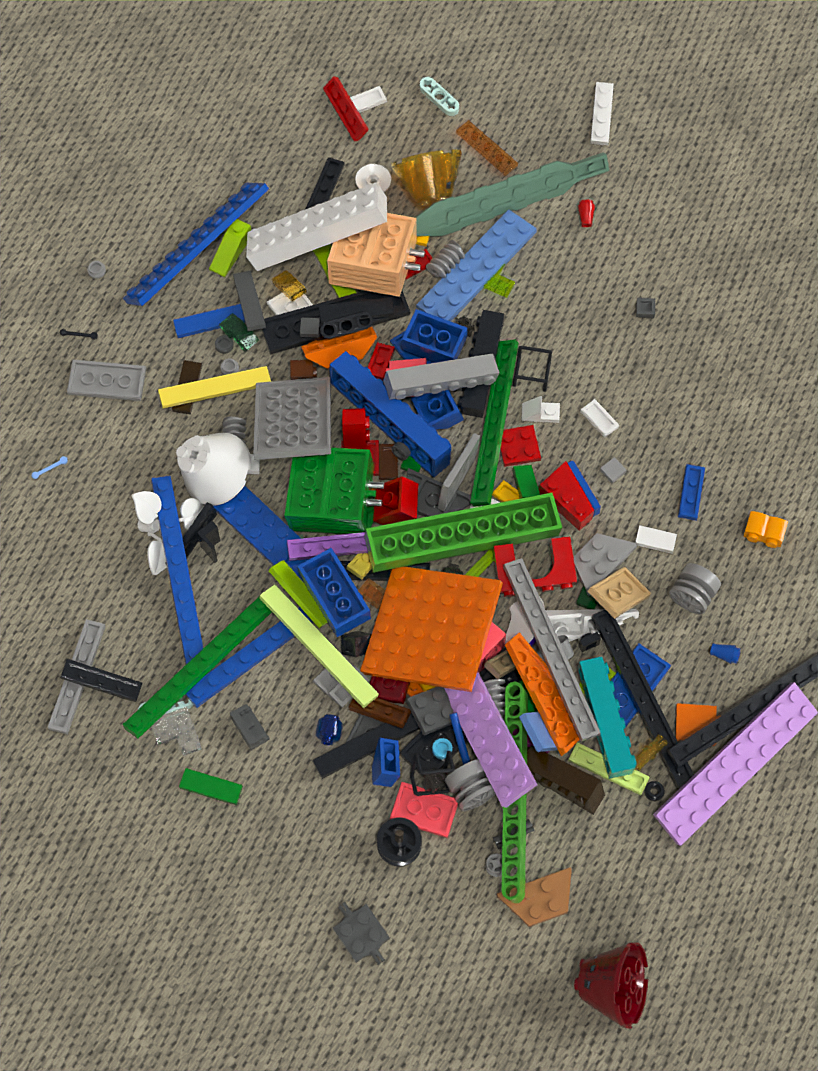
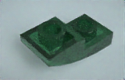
M233 313L219 323L229 339L234 337L244 352L259 341L254 332L248 331L246 324Z

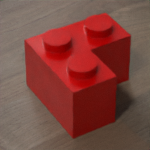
M365 408L343 409L344 448L366 449V441H370V430H366L370 427V418L366 416Z

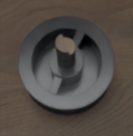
M393 818L386 821L380 827L377 834V849L379 855L386 863L402 867L411 864L418 858L422 848V836L414 822L406 818Z

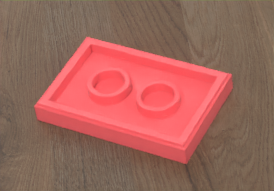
M401 782L390 819L406 818L414 822L419 830L448 838L458 803L454 797L444 794L416 796L411 784ZM416 786V787H417V792L431 791V790H428V789H425V788H421V787Z

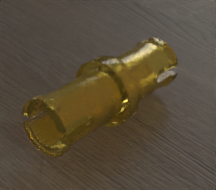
M658 734L635 757L636 764L640 761L635 767L637 770L640 771L651 759L654 760L656 754L668 744L666 739L661 741L664 738L662 735Z

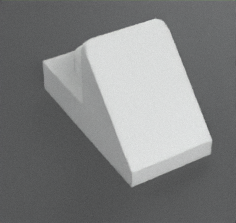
M542 396L522 403V421L559 423L560 403L542 402Z

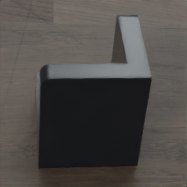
M354 631L341 635V654L352 657L365 655L371 633Z

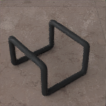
M519 346L512 386L516 387L517 379L544 383L543 391L546 392L552 351ZM522 349L548 353L545 379L518 375Z
M447 751L443 769L422 771L419 756L414 754L410 773L414 794L416 796L449 793L450 790L446 783V790L417 792L414 774L417 765L420 775L442 773L445 783L446 773L454 772L455 770L451 752Z

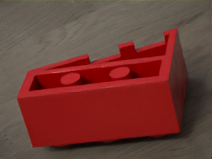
M565 461L539 485L540 495L553 493L558 512L580 531L593 519L594 509L567 461Z

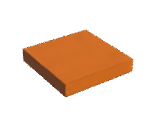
M677 703L675 731L677 742L716 718L717 706Z

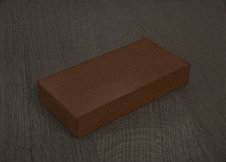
M379 444V480L398 478V458L392 452L394 444Z

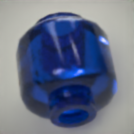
M326 714L318 720L315 735L321 740L322 744L333 745V743L340 741L343 723L339 720L338 716Z

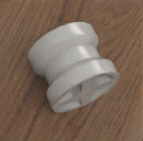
M498 853L490 855L486 861V871L493 877L502 875V855Z

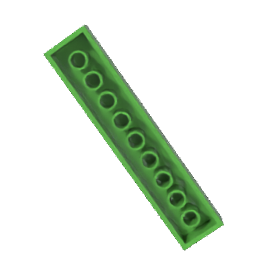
M553 493L366 528L364 538L373 572L490 550L497 545H515L559 536L562 530V524Z

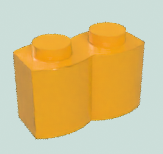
M751 511L743 537H746L750 542L756 543L759 541L766 543V546L771 548L781 547L788 521Z

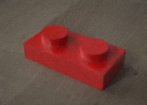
M377 342L367 367L376 379L379 378L383 381L386 368H389V361L392 360L395 352L394 346Z

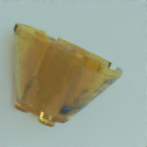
M451 149V153H444L443 150L421 153L402 158V163L399 164L395 161L391 164V168L416 204L426 208L431 206L432 203L452 197L462 151Z

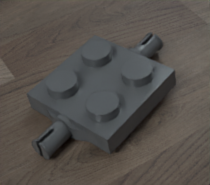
M346 902L342 903L344 908L341 905L338 908L345 917L339 924L333 927L334 931L356 963L364 957L372 955L377 965H380L381 962L377 956L382 962L385 959L378 950L390 937L367 904L351 912Z

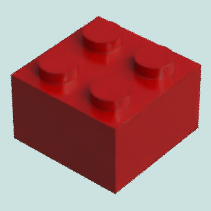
M401 476L385 482L383 489L375 488V499L382 500V506H374V522L387 525L417 519L418 483Z

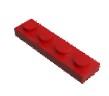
M333 76L323 89L352 139L359 141L369 129L339 78Z

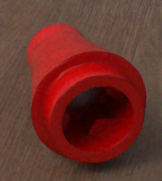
M581 200L577 206L582 227H592L595 205L592 200Z

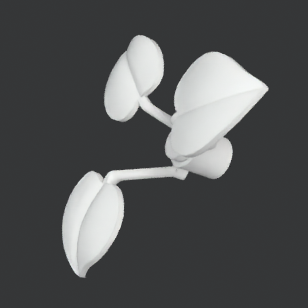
M137 492L131 496L134 501L137 518L139 519L138 529L141 532H148V536H152L157 540L150 542L147 551L152 575H157L167 568L162 539L154 534L160 529L157 513L161 510L162 504L159 496L153 492ZM195 498L186 499L180 508L182 518H179V522H184L186 530L189 529L204 507Z

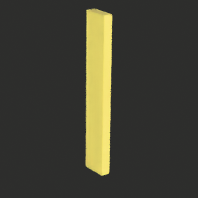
M267 366L158 389L162 408H168L255 389L256 383L271 382Z

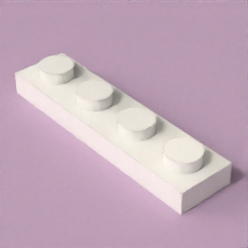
M596 82L591 144L608 145L613 83Z

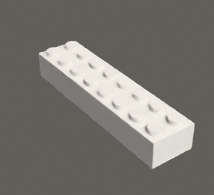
M376 182L253 229L247 234L246 257L254 268L259 271L386 223L387 197Z

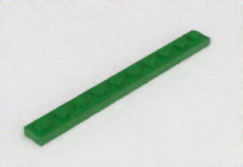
M516 339L499 341L496 356L499 375L496 381L491 384L470 501L473 507L491 505L519 345Z
M260 596L122 724L124 729L139 739L266 619L272 611L263 603Z

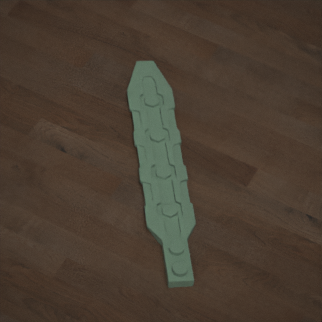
M603 152L574 163L554 161L542 165L536 170L521 175L516 174L504 181L489 186L484 185L474 189L472 192L435 202L415 217L417 221V236H444L459 231L461 228L471 224L491 220L497 215L506 213L508 210L517 211L527 207L529 204L563 195L576 182L610 171L607 154Z

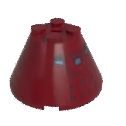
M631 942L593 957L581 959L579 978L577 977L574 982V988L579 991L582 1001L626 1029H631L632 1024L639 1022L647 998L648 979H645L644 967L648 968V962L643 946L640 943Z

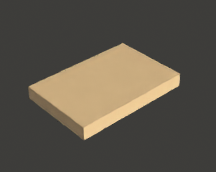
M626 567L616 571L588 590L614 619L651 595V592Z

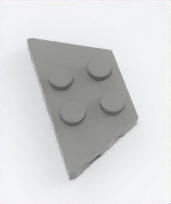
M598 533L588 541L574 556L575 570L578 572V577L583 583L587 595H591L588 592L590 587L610 576L637 548L636 543Z

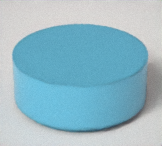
M440 738L433 743L432 752L436 758L444 760L447 751H450L452 754V744L449 740Z

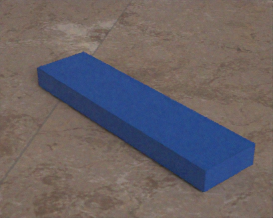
M241 304L175 319L173 322L177 337L182 338L244 323L245 319Z

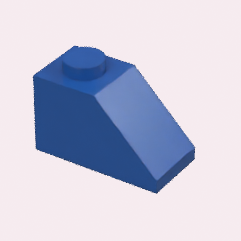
M379 738L372 764L373 785L392 787L400 777L399 741Z

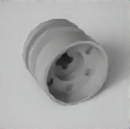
M689 563L682 570L679 576L680 579L676 580L669 594L679 606L695 614H704L711 603V598L715 597L721 587V582L715 574L705 567Z
M479 759L460 766L445 779V783L451 793L460 792L455 797L457 803H460L459 807L464 812L483 805L496 794L488 778H484L486 774Z

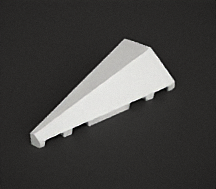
M605 609L546 610L556 635H566L570 642L575 639L580 641L581 637L587 633L594 634L598 632L591 617L593 614ZM630 609L617 617L616 620L619 625H622V620L629 617L639 618V611L637 609Z

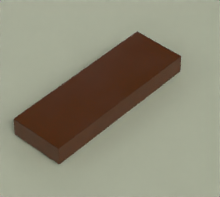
M353 698L348 706L350 711L402 729L411 714L410 709L376 698L364 708Z

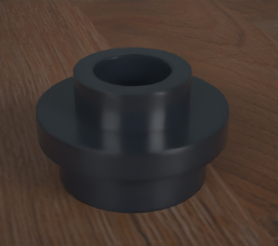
M657 781L649 782L644 789L646 798L651 801L661 800L665 793L663 785ZM651 789H656L658 794H652Z

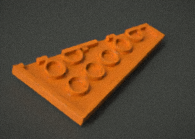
M519 632L505 644V647L560 755L563 756L580 740L546 663Z

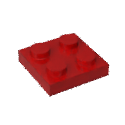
M534 425L505 429L503 431L500 452L504 467L541 461Z

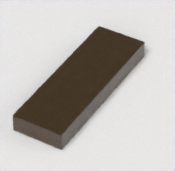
M184 360L178 385L199 381L202 363ZM194 402L173 406L172 411L191 415Z

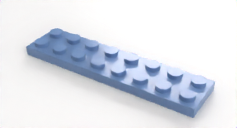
M508 210L465 254V258L460 259V263H456L454 269L451 268V273H447L446 278H442L416 304V308L451 322L535 235L537 228L511 210Z

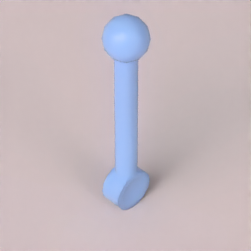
M63 456L60 458V461L38 472H33L31 476L33 479H37L39 475L60 464H66L68 460Z

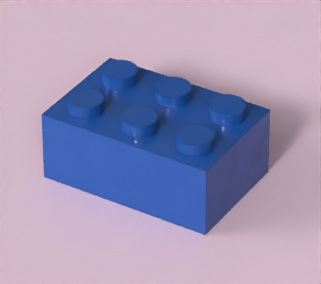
M416 309L402 337V350L436 363L456 360L466 342L468 328Z

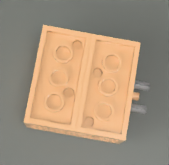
M387 213L386 223L333 242L327 260L329 284L400 297L408 269L420 271L421 266L413 264L416 261L415 256L424 257L425 251L415 249L417 243L416 218Z

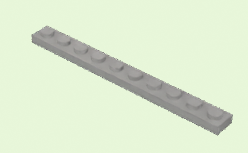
M523 559L504 564L505 573L580 741L583 742L599 736L601 732Z

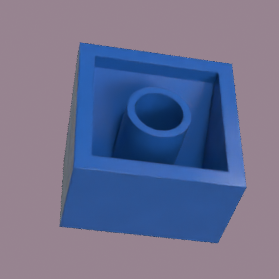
M444 390L436 394L426 393L411 398L424 422L435 429H448L464 420L450 390Z

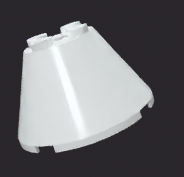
M230 433L196 435L185 441L176 451L178 465L186 489L192 498L199 500L202 504L208 502L216 506L234 498L244 487L247 472L251 469V456L248 447L240 438Z

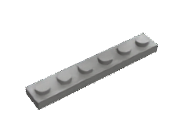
M86 619L72 657L73 661L92 666L106 627L105 624ZM64 680L48 725L49 730L68 735L85 686Z

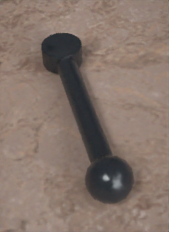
M65 329L60 330L61 336L91 337L93 340L98 338L96 332L88 334L66 331Z

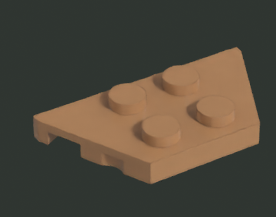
M571 867L525 883V897L520 903L510 902L503 896L502 892L497 894V898L505 903L515 915H518L528 927L567 914ZM513 888L510 891V897L516 895L517 888Z

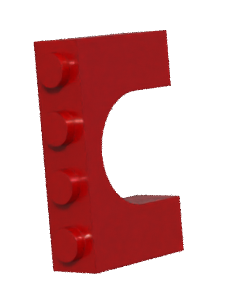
M571 537L553 538L549 542L552 557L551 572L543 578L532 579L536 590L542 589V592L553 591V587H561L562 590L571 589L577 583ZM513 544L494 546L492 550L496 578L503 583L500 594H504V597L515 596L503 568L504 564L515 561Z

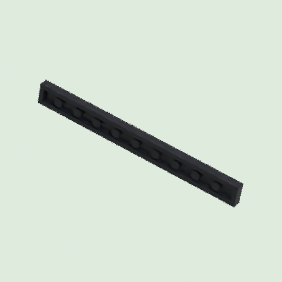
M606 610L593 614L591 618L677 790H679L694 776V773L688 761L680 767H675L666 749L677 743V740L616 618L614 619Z
M818 652L667 748L666 750L675 767H680L751 721L791 682H795L800 689L818 677Z

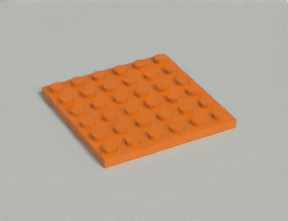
M411 567L392 569L360 672L364 675L471 692L503 585L502 581Z

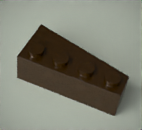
M530 746L527 751V766L534 779L543 787L551 789L594 815L605 797L601 780L544 751L537 752L534 746Z

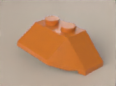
M369 327L330 339L312 341L307 345L301 346L307 359L328 369L330 368V363L345 351L350 355H354L358 360L363 359L377 339V335L373 327Z

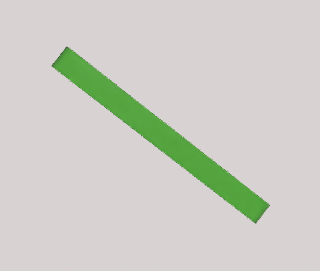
M511 682L505 690V724L511 735L515 729L520 728L519 733L514 736L512 735L527 764V731L519 716L528 713V693L520 683ZM516 690H520L519 695L513 697V693ZM516 709H520L519 714L513 716V712ZM527 793L507 808L503 807L502 894L512 903H520L525 897ZM518 807V812L515 815H511L512 809ZM514 827H518V832L515 835H511V830ZM514 847H518L517 853L511 856V850ZM517 867V873L514 876H510V871ZM513 888H517L516 895L510 897V891Z

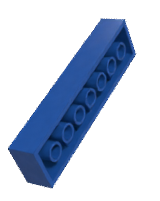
M345 351L330 363L331 385L355 407L365 408L366 416H369L370 420L395 443L401 442L405 444L411 452L410 456L433 478L450 465V442L438 435L436 429L433 426L427 425L422 416L415 414L406 402L389 399L383 381L379 378L376 379L367 367H363L354 355H350Z

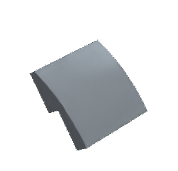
M355 666L354 668L368 682L369 679ZM326 668L312 681L341 708L352 698L348 691Z

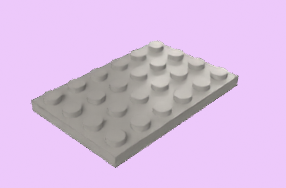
M330 377L256 383L254 460L331 454Z

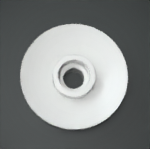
M369 164L357 172L356 185L360 189L375 181L382 191L385 192L390 187L391 175L385 167L378 164Z

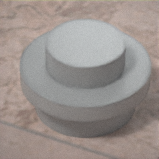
M92 261L87 271L90 277L97 279L105 274L106 268L100 261Z
M228 358L221 363L220 369L223 375L237 373L239 365L234 359Z

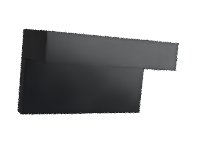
M212 521L198 531L197 534L201 548L216 563L218 560L214 545L220 542L217 525Z

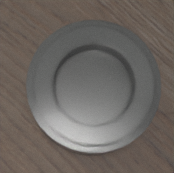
M221 335L215 340V348L219 353L227 354L232 351L234 344L230 336Z
M396 442L392 447L393 454L400 460H406L411 455L409 448L401 442Z

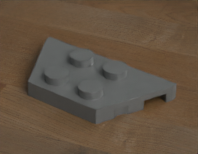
M408 468L407 478L418 483L417 514L429 517L460 511L471 504V495L457 490L445 511L438 509L443 483Z

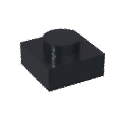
M598 632L594 634L587 633L581 637L578 645L581 652L600 644L601 638Z

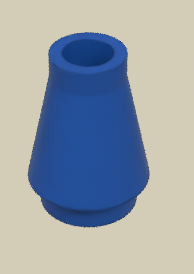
M713 643L710 655L716 656L730 664L732 662L737 664L741 648H737L736 645Z

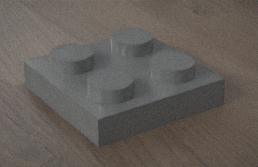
M435 687L407 698L406 703L423 735L452 725L449 714L454 713L443 687Z

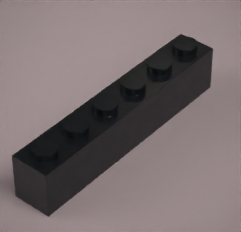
M483 310L482 315L478 316L476 327H479L478 332H474L473 343H475V347L470 349L469 357L493 354L496 360L504 323V313ZM481 384L472 388L463 387L462 391H465L464 396H460L458 407L461 408V414L483 418L490 385Z

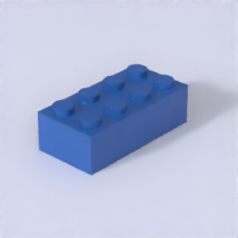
M332 547L297 566L299 576L336 637L371 619L370 609Z

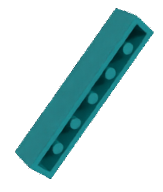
M603 657L579 661L577 670L587 704L601 732L597 739L608 777L611 779L632 774L637 765L634 755H631L629 749L631 748L629 736H626L624 732L625 721L619 715L620 704L618 699L614 698L613 692H615L613 681H609L607 662L604 663Z

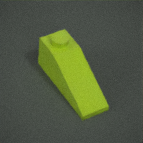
M238 219L230 225L209 270L223 277L227 275L247 245V234L251 231V225Z

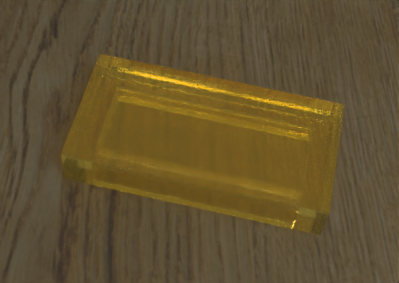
M287 270L272 278L273 284L291 301L307 292L306 287Z

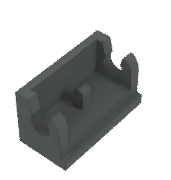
M245 704L230 712L233 723L250 750L270 740L250 706L248 707Z

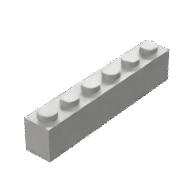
M493 354L387 370L383 381L389 399L400 400L408 396L418 397L426 393L436 394L444 390L454 391L463 387L472 388L481 384L490 385L496 381L499 370Z

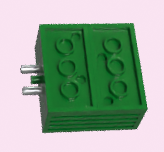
M331 448V454L293 457L284 515L289 528L296 532L332 534L365 532L368 523L369 507L382 506V500L370 499L371 497H376V490H372V488L383 489L385 485L384 482H373L374 462L370 450Z

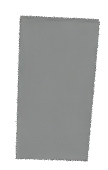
M73 360L67 395L141 401L146 366Z
M475 433L472 435L442 484L438 509L445 511L474 463L480 435Z

